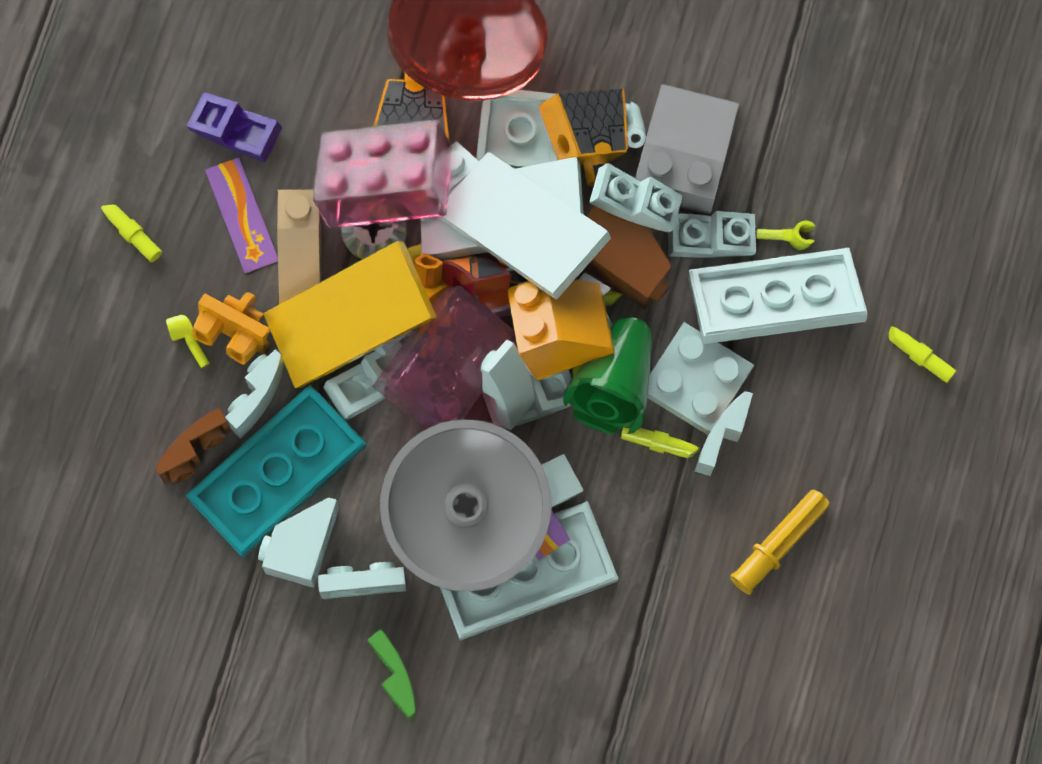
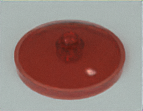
M393 0L387 22V40L390 51L400 68L424 88L453 99L484 101L509 95L521 89L536 75L545 55L548 30L544 15L535 0Z

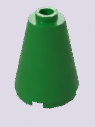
M635 317L619 319L614 323L610 331L615 353L583 364L564 392L563 402L565 406L570 403L575 409L572 416L589 428L606 434L616 435L617 429H623V427L629 428L627 434L634 433L641 428L646 415L653 333L644 321Z

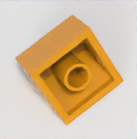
M574 280L557 300L530 281L507 289L518 353L536 380L615 353L602 288L598 283Z

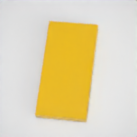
M404 241L392 243L263 313L295 388H302L437 318Z

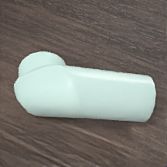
M630 102V104L626 103V135L628 136V145L632 148H639L645 143L646 130L639 106Z

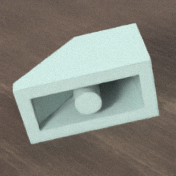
M328 497L277 524L274 527L272 536L264 537L258 560L263 561L262 568L266 574L309 587H315L339 511L336 499Z

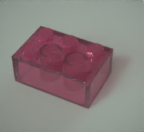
M438 119L321 133L313 202L329 228L446 216L453 147Z
M460 285L446 288L432 306L437 318L414 329L372 385L374 389L424 429L448 421L463 420L483 393L482 372L480 369L485 357L491 351H497L506 340L511 341L517 347L515 331Z

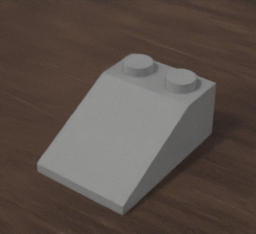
M661 84L635 179L643 181L648 177H652L683 195L680 208L710 216L739 103Z

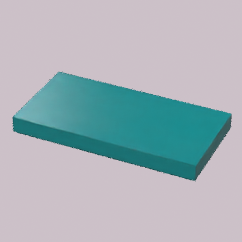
M310 384L185 496L231 547L244 558L263 541L265 536L273 532L277 524L285 521L363 451L367 444Z

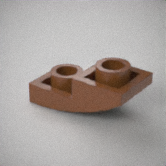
M220 407L192 424L171 444L161 457L155 469L164 484L170 481L173 484H177L192 477L196 473L195 468L202 465L195 450L201 447L204 450L211 449L226 439L225 434L231 432V429Z

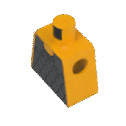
M420 61L408 62L405 66L404 80L389 79L386 81L371 134L373 153L438 157L445 150L449 149L444 85L440 82H428L430 68L428 64Z
M624 88L557 93L539 105V110L557 159L564 160L577 157L580 165L584 167L587 186H594L600 167L627 153L628 136L626 135L627 119Z

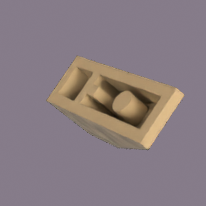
M319 189L278 190L279 304L322 282L323 205Z

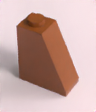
M594 206L586 217L607 230L611 239L585 268L643 309H646L652 300L659 303L672 285V282L668 280L672 266L650 229Z

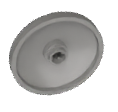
M448 421L422 431L404 445L395 456L382 485L380 496L381 521L387 541L393 552L416 576L430 584L449 590H482L499 585L514 577L530 563L539 551L550 524V487L538 458L513 433L484 421Z

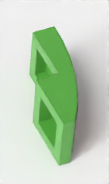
M380 629L368 639V643L393 674L381 685L405 717L412 722L417 717V709L409 676L393 644Z

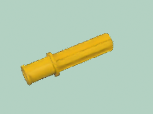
M810 490L761 545L755 544L752 547L754 552L735 573L730 575L731 581L742 592L750 595L753 592L752 590L772 569L777 570L780 567L779 561L829 508L830 502L819 491Z

